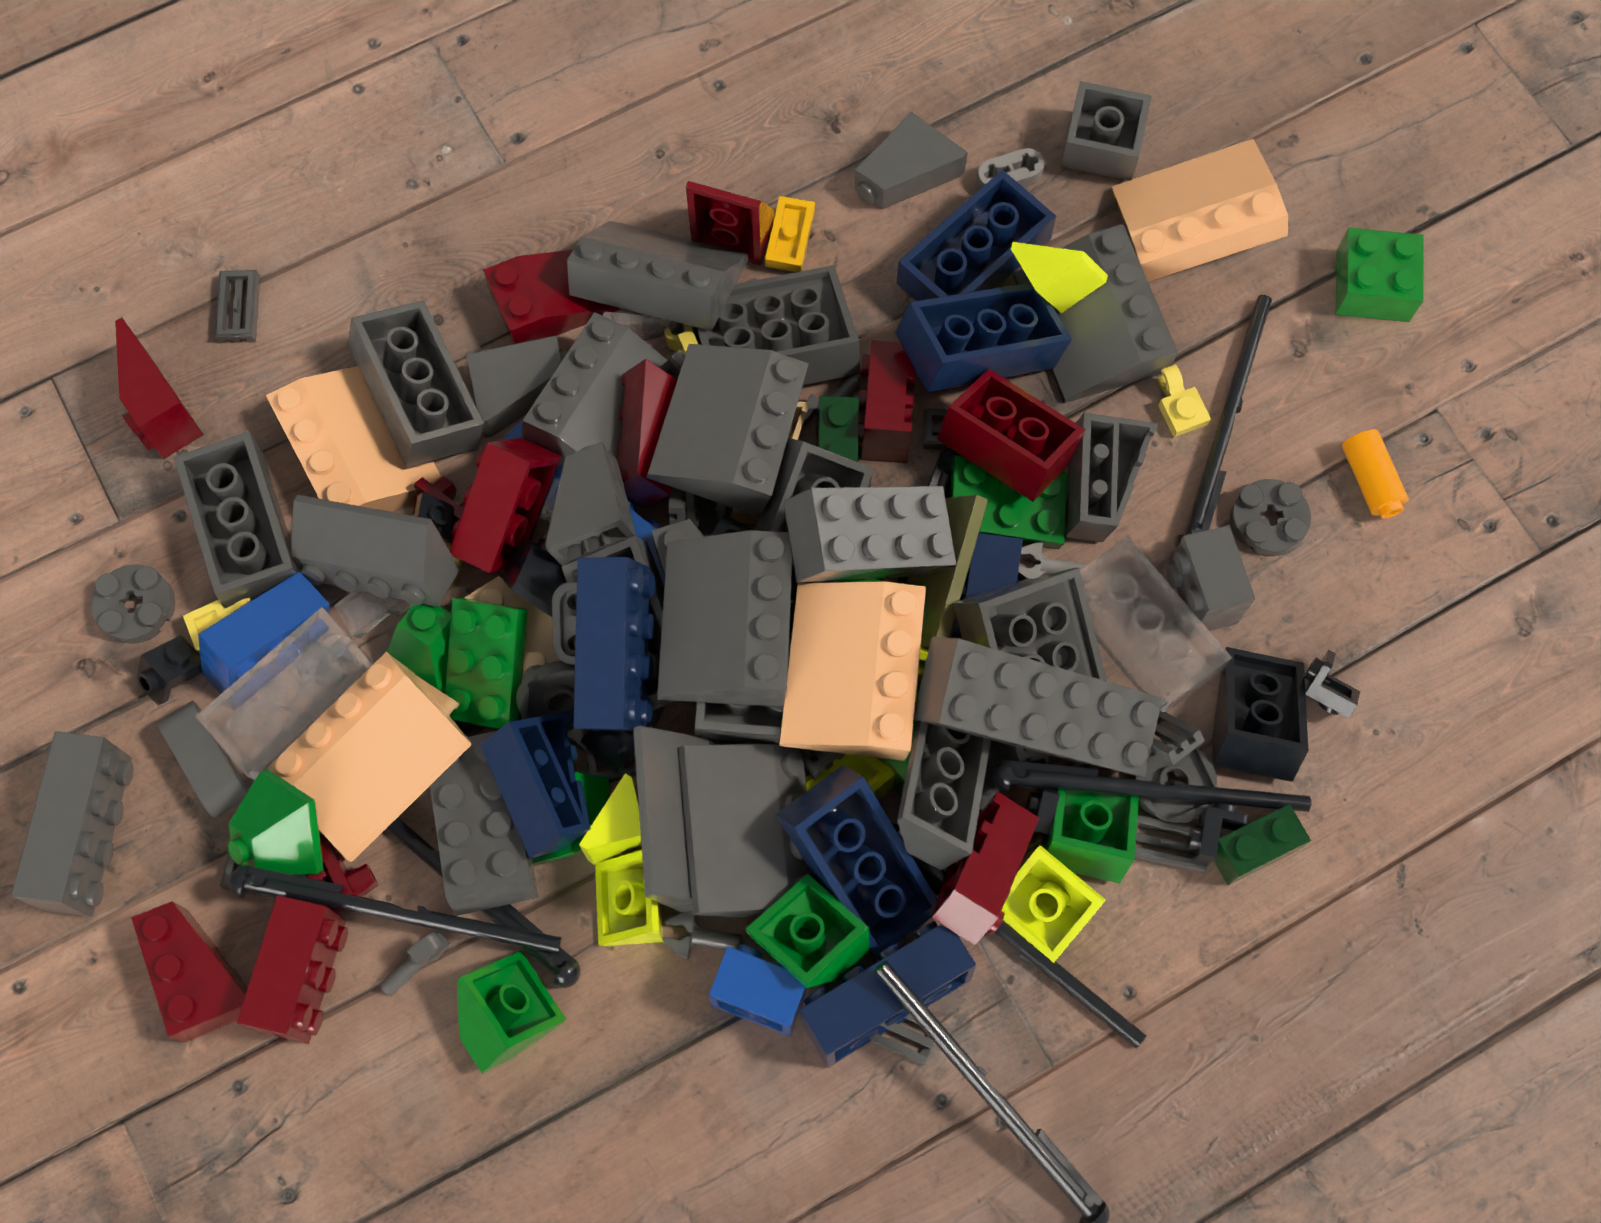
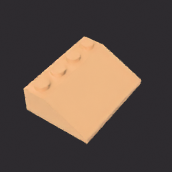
M1254 139L1112 186L1124 227L1148 282L1288 236V214L1278 186Z
M358 366L300 378L266 395L319 499L393 512L414 501L417 494L414 483L423 477L431 483L441 477L433 461L406 468Z
M892 582L798 583L788 664L787 692L784 702L779 746L905 761L911 751L925 586Z
M385 652L267 768L315 800L318 829L346 860L352 862L451 766L472 743L414 672L388 652Z

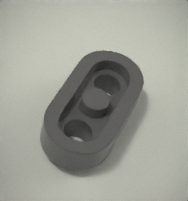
M577 581L560 585L552 598L553 648L561 661L572 665L575 664L573 640L576 636V607L573 604V597L577 594Z

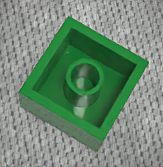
M1349 227L1336 250L1335 315L1410 322L1424 301V235Z

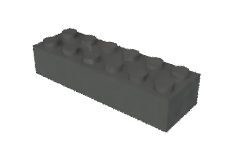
M932 637L914 711V720L1099 769L1145 778L1162 697L962 639Z

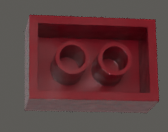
M988 369L948 407L937 440L1034 502L1072 462L1086 429L991 369Z
M523 438L488 442L477 457L476 466L478 471L475 480L469 485L464 494L463 503L465 508L462 517L456 522L451 531L450 539L453 541L450 548L451 555L488 573L504 569L525 539L528 537L532 540L562 456Z
M277 895L237 1024L259 1033L309 1044L311 1035L315 1036L318 1033L322 1023L323 1011L319 1009L324 993L328 994L334 984L336 970L332 966L336 953L343 950L347 941L348 928L345 927L346 920L327 906Z

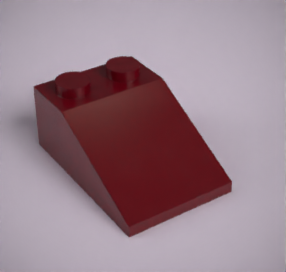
M688 181L686 196L691 240L747 253V262L762 265L773 227L774 209L760 200Z
M573 250L516 256L483 269L489 291L513 344L561 335L586 325L594 312L606 317L620 311V308L569 295L567 259Z
M121 317L115 321L119 399L128 411L122 417L148 451L156 448L160 455L166 459L204 434L149 353Z

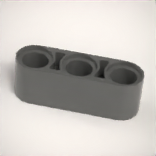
M195 701L189 702L157 722L161 734L198 798L213 818H217L242 802L249 789L208 719Z

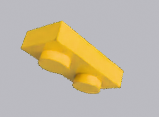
M779 196L765 258V267L792 272L802 271L815 213V202Z

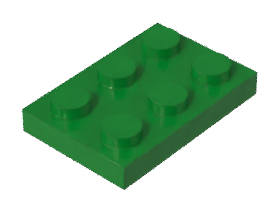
M955 455L951 463L949 498L979 495L987 499V506L979 533L1023 539L1022 544L1027 545L1043 543L1042 547L1060 549L1064 545L1066 472H1061L1041 495L1032 502L965 457Z
M452 598L445 694L460 705L457 709L454 708L449 715L451 719L501 729L508 722L519 720L516 695L519 686L522 684L528 608L468 598Z

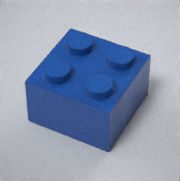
M739 944L738 950L727 946L708 995L712 1006L791 1037L808 988L801 984L780 963L775 965L765 961L762 958L763 953L743 944Z

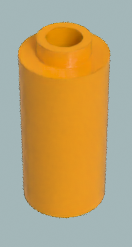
M1377 429L1366 430L1348 438L1343 442L1342 448L1371 514L1381 515L1383 519L1401 513L1404 510L1403 505L1408 502L1409 498Z

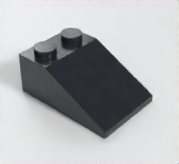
M1230 647L1225 648L1212 735L1213 766L1293 782L1309 751L1304 663Z

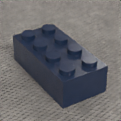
M1002 169L899 260L896 284L915 301L997 288L1021 266L1011 250L1012 243L1045 245L1051 239L1056 215Z
M1031 282L910 302L895 331L927 392L973 384L988 369L1004 378L1055 368L1072 340L1053 306L1036 292Z
M628 557L577 558L575 729L633 731V727H647V722H651L653 704L651 698L647 697V683L652 680L654 670L652 656H648V639H652L654 635V618L652 614H649V598H652L655 593V578L653 573H650L649 566Z
M842 765L776 814L818 883L869 927L870 951L868 953L878 959L877 956L882 951L899 943L932 917L937 898L912 856L907 853L903 841L862 775Z
M936 921L930 922L914 933L916 940L904 947H901L899 943L888 947L877 956L879 959L878 963L866 970L863 965H860L841 977L843 984L830 992L826 988H821L804 999L803 1002L806 1006L800 1009L802 1025L828 1068L872 1042L870 1038L875 1034L883 1035L888 1032L889 1029L880 1026L883 1022L886 1026H890L894 1023L901 1024L907 1020L904 1017L909 1015L908 1011L874 973V970L882 962L888 961L926 1007H929L972 980L976 963L958 934L942 924L938 926Z

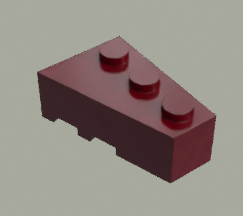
M871 340L870 354H862L861 377H868L867 389L860 388L859 411H866L865 423H858V446H863L862 460L907 463L912 433L911 417L914 399L915 368L900 342Z
M644 359L622 374V386H625L624 405L620 407L619 419L623 420L621 440L617 442L616 460L618 461L626 496L645 508L669 496L673 488L646 477L677 382L675 378L647 359Z
M997 791L978 815L972 854L947 867L932 919L974 945L980 941L986 932L992 935L1004 918L1005 913L1002 911V908L1010 894L1011 886L1039 817Z
M171 901L131 917L169 1038L187 1042L238 1020L247 987L186 908Z

